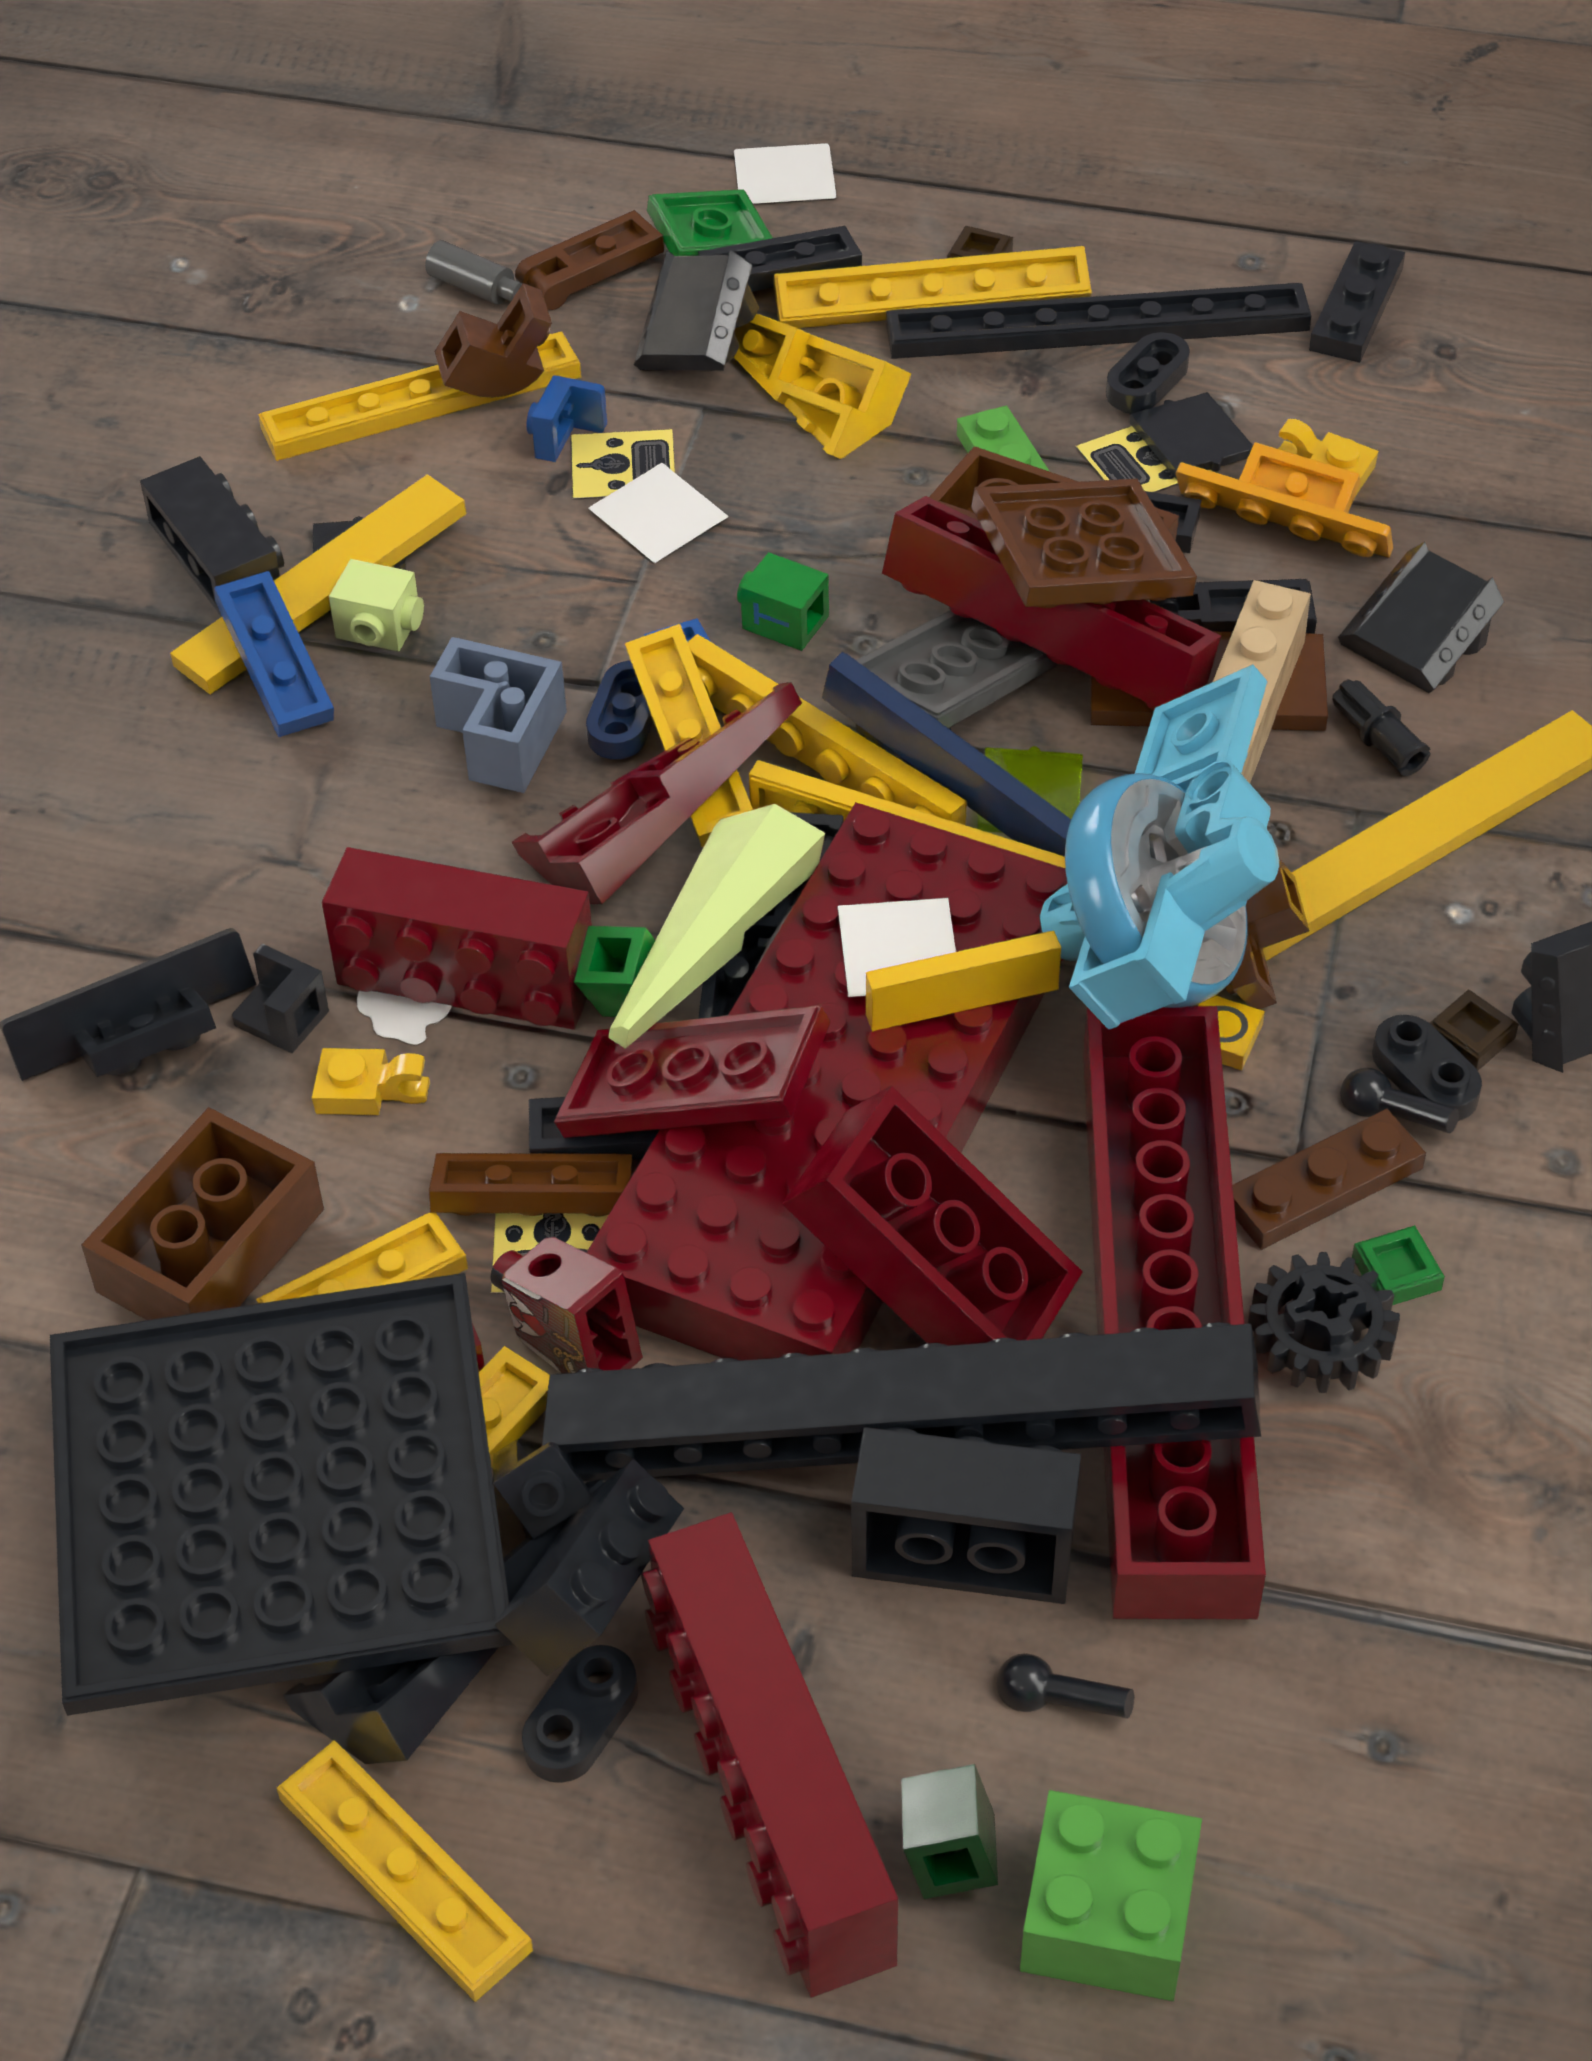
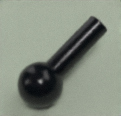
M1359 1068L1352 1071L1344 1079L1341 1086L1340 1096L1343 1105L1350 1112L1359 1116L1371 1117L1388 1109L1393 1116L1449 1134L1454 1131L1458 1123V1109L1394 1089L1388 1078L1374 1068Z
M1022 1653L1010 1657L1003 1663L997 1675L996 1684L1000 1698L1007 1706L1021 1712L1036 1711L1047 1703L1128 1719L1134 1706L1135 1695L1133 1689L1054 1674L1048 1663L1034 1654Z

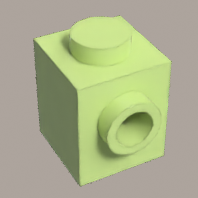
M350 559L329 595L335 637L337 639L399 652L410 631H416L423 618L424 602L417 595L415 573L412 571Z

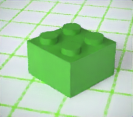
M1049 1790L1023 1930L1020 1972L1174 2002L1202 1818Z

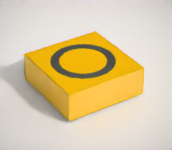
M1214 996L1199 1003L1198 1006H1217L1222 1064L1242 1071L1263 1026L1265 1011L1219 996Z

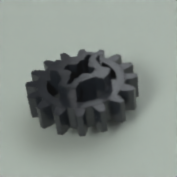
M1327 1252L1319 1253L1316 1265H1307L1299 1254L1293 1255L1288 1273L1282 1268L1273 1265L1268 1271L1267 1284L1256 1283L1254 1287L1247 1324H1251L1252 1331L1254 1332L1253 1338L1256 1353L1270 1352L1267 1370L1272 1374L1281 1371L1285 1367L1292 1370L1291 1385L1298 1388L1306 1377L1316 1379L1319 1393H1327L1331 1379H1339L1348 1391L1355 1389L1358 1371L1374 1379L1378 1376L1381 1360L1390 1361L1393 1355L1400 1321V1314L1391 1311L1395 1296L1393 1291L1380 1290L1375 1292L1379 1274L1373 1270L1362 1276L1353 1273L1355 1259L1351 1257L1346 1258L1340 1267L1330 1265V1258ZM1285 1305L1284 1313L1278 1315L1281 1308ZM1368 1328L1367 1334L1360 1340L1362 1330Z

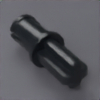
M1347 679L1340 684L1339 689L1332 696L1333 703L1361 731V741L1369 747L1374 745L1397 768L1401 775L1410 776L1419 771L1427 763L1431 755L1429 752L1431 749L1401 721L1400 711L1394 706H1385L1361 681Z

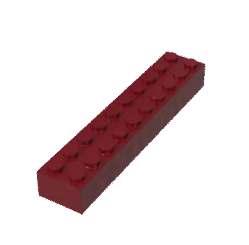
M1217 1006L1162 1007L1122 1022L1119 1026L1108 1029L1087 1007L1083 1063L1098 1335L1129 1333L1138 1328H1155L1158 1330L1199 1328L1215 1322L1231 1325L1244 1324ZM1254 1437L1104 1447L1113 1619L1258 1620L1266 1569Z

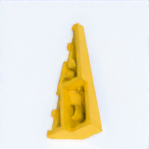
M757 313L753 320L735 330L740 346L734 358L777 402L783 404L797 418L796 422L824 446L823 450L827 454L842 459L892 424L912 373L881 359L811 335L801 329Z

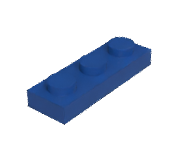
M266 571L214 587L215 602L278 737L333 721L334 707L270 572Z

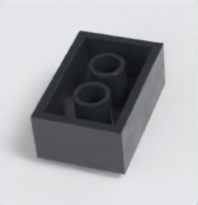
M864 1427L851 1500L852 1577L1065 1604L1075 1528L1081 1454L1062 1452L1055 1447L1047 1445H1035L1027 1448L995 1444L975 1436H963L955 1439L918 1434L913 1430L902 1427H892L885 1430Z

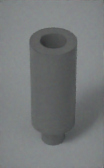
M444 240L434 243L426 257L425 268L428 275L497 305L505 300L512 301L522 283L514 280V274L511 269Z

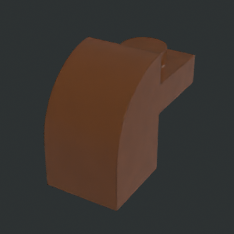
M523 283L497 324L459 311L434 351L443 384L475 396L493 398L514 394L536 381L544 372L537 346H541L547 340L552 324L542 290Z
M1280 858L1275 880L1247 900L1248 932L1245 954L1235 977L1225 987L1230 995L1237 993L1248 1006L1256 1009H1262L1277 1003L1263 948L1310 931L1296 878Z

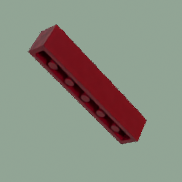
M927 496L897 511L894 515L882 574L900 582L907 591L919 595H927L949 606V609L959 616L974 618L995 628L1001 636L1008 640L1023 642L1046 653V656L1055 663L1071 665L1095 677L1096 681L1102 686L1110 689H1120L1145 701V704L1152 710L1208 684L1221 635L1145 599L1113 601L1104 605L1079 603L1057 605L1052 608L1025 607L978 520Z

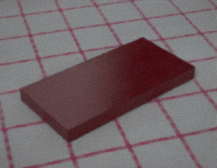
M810 1006L655 1023L626 1049L608 1038L610 1029L597 1030L554 1123L562 1136L568 1138L792 1117L831 1022L822 1006Z

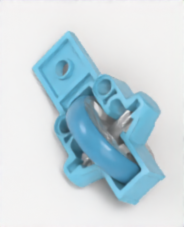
M1253 664L1156 707L1135 774H1126L1110 779L1094 788L1080 802L1069 824L1065 844L1067 884L1044 902L1040 914L1041 928L1043 933L1055 931L1061 945L1062 959L1077 961L1069 988L1108 1029L1117 1027L1122 1022L1162 1007L1183 1008L1202 1003L1216 996L1228 986L1235 977L1245 954L1248 932L1247 900L1274 881L1279 868L1278 851L1271 834L1267 830L1271 808L1241 774L1267 685V680Z

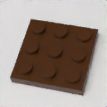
M1137 478L974 488L971 508L1025 607L1052 608L1057 605L1079 603L1104 605L1113 601L1141 599L1162 601L1171 597L1193 596L1197 575Z

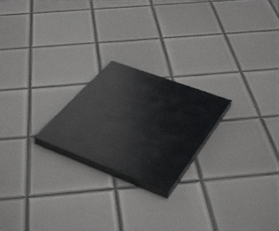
M465 1273L50 1335L62 1704L67 1716L514 1645L494 1626L509 1605Z

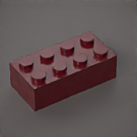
M351 847L346 848L322 899V908L338 985L348 986L362 992L375 991L407 997L419 1003L434 1002L451 1005L452 1007L467 1009L481 1015L493 1014L529 1021L538 1026H555L575 1030L587 997L574 981L588 926H592L588 891Z
M892 1085L846 1111L782 1203L790 1213L927 1344L941 1343L951 1346L988 1343L998 1338H1011L1018 1341L1042 1339L1083 1273L1071 1259Z

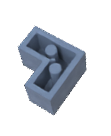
M452 637L429 676L436 727L463 733L469 780L524 793L567 713L562 662Z

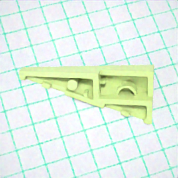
M777 804L720 819L714 826L612 1023L608 1038L626 1049L742 950L745 931L813 874L820 862L825 833Z

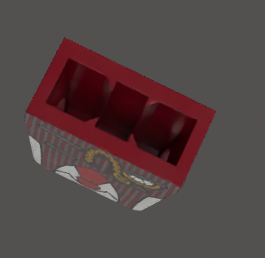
M555 1237L544 1238L524 1256L515 1250L507 1251L493 1265L490 1279L494 1286L505 1292L516 1335L522 1343L561 1374L575 1373L585 1368H597L604 1371L631 1369L643 1359L624 1274L616 1267Z

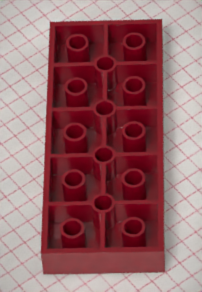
M855 802L729 1015L810 1006L823 1007L831 1023L792 1117L660 1129L586 1252L623 1272L637 1327L721 1358H732L740 1361L779 1358L790 1353H801L808 1356L840 1354L859 1349L883 1301L782 1205L783 1201L846 1111L891 1085L962 1153L1045 993L872 1031L866 1017V996L848 997L838 906L948 898L955 949L958 952L1043 933L1040 922L1043 904L1050 896L1067 884L1066 868Z

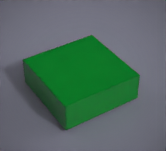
M1415 1225L1354 1244L1352 1258L1355 1259V1264L1361 1275L1373 1270L1379 1275L1375 1292L1392 1290L1395 1295L1393 1305L1442 1290L1445 1276Z

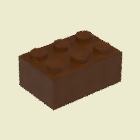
M208 1107L81 1244L95 1292L145 1320L239 1307L323 1212L324 1206L315 1162Z

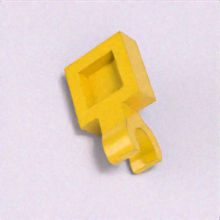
M1288 419L1279 431V437L1285 439L1279 450L1359 473L1361 483L1356 495L1376 466L1379 451L1330 432L1320 441L1316 438L1312 429L1300 420Z
M322 1048L312 1094L316 1114L379 1115L382 1100H395L409 1104L426 1102L430 1079L429 1077L422 1076L425 1064L424 1056L412 1053L400 1054L388 1063L385 1049Z

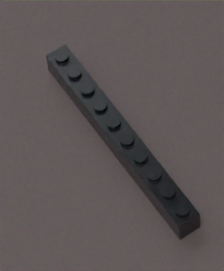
M1215 1322L1199 1328L1171 1330L1138 1328L1129 1333L1102 1335L1068 1333L1058 1338L1020 1341L1011 1338H998L988 1343L951 1346L941 1343H928L918 1348L882 1351L859 1348L848 1353L813 1356L790 1353L779 1358L744 1361L721 1358L711 1363L672 1366L664 1363H653L643 1368L606 1371L597 1368H585L575 1373L551 1374L549 1376L542 1446L548 1442L556 1443L582 1481L586 1482L599 1479L608 1480L632 1459H635L652 1477L856 1464L859 1459L864 1427L882 1430L902 1427L923 1435L955 1439L963 1436H975L995 1444L1027 1448L1035 1445H1047L1059 1450L1261 1437L1258 1362L1251 1324L1231 1325Z

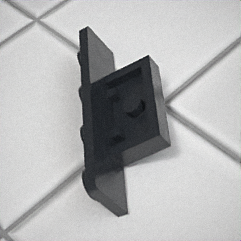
M228 928L5 1018L0 1022V1029L22 1081L81 1056L97 1077L104 1074L119 1075L133 1070L141 1063L143 1058L165 1049L170 1051L180 1050L193 1045L200 1039L201 1034L216 1029L208 1004L257 984L239 933L233 928Z

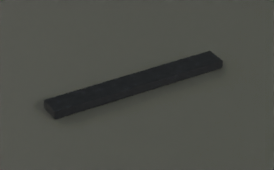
M1288 283L897 309L886 311V327L891 359L1136 343L1146 335L1159 332L1175 334L1183 339L1310 331L1312 315L1303 284Z

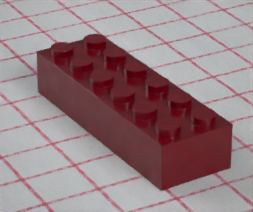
M730 1512L648 1540L651 1570L641 1573L642 1584L650 1608L645 1610L648 1629L657 1651L669 1650L675 1669L669 1671L670 1681L682 1713L694 1711L700 1731L694 1733V1738L704 1770L708 1776L717 1773L720 1775L726 1795L720 1797V1804L728 1830L734 1841L742 1838L746 1839L752 1861L746 1863V1868L755 1897L760 1907L773 1905L780 1927L773 1930V1935L786 1973L790 1976L800 1972L809 1996L812 1998L896 1967L898 1946L897 1894L733 1513Z

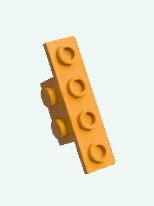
M1254 442L1239 480L1186 463H1180L1177 468L1176 477L1180 493L1187 498L1200 499L1201 507L1212 509L1219 505L1235 510L1241 518L1260 525L1271 521L1287 526L1293 534L1306 540L1317 541L1322 537L1339 542L1347 551L1362 557H1371L1373 554H1378L1389 558L1392 553L1393 541L1390 526L1348 513L1361 483L1359 473Z

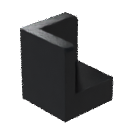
M261 944L253 953L259 984L232 1013L233 1022L237 1028L293 1054L329 1012L322 971L265 944Z

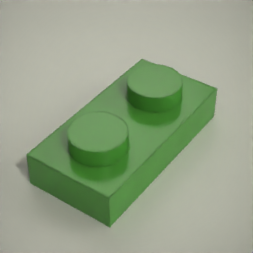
M1007 405L957 418V437L967 453L976 446L1049 471Z

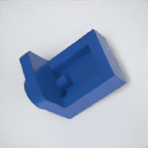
M553 375L539 402L531 404L527 416L526 427L528 434L533 435L535 458L556 462L573 428L602 433L607 425L605 388L601 384Z

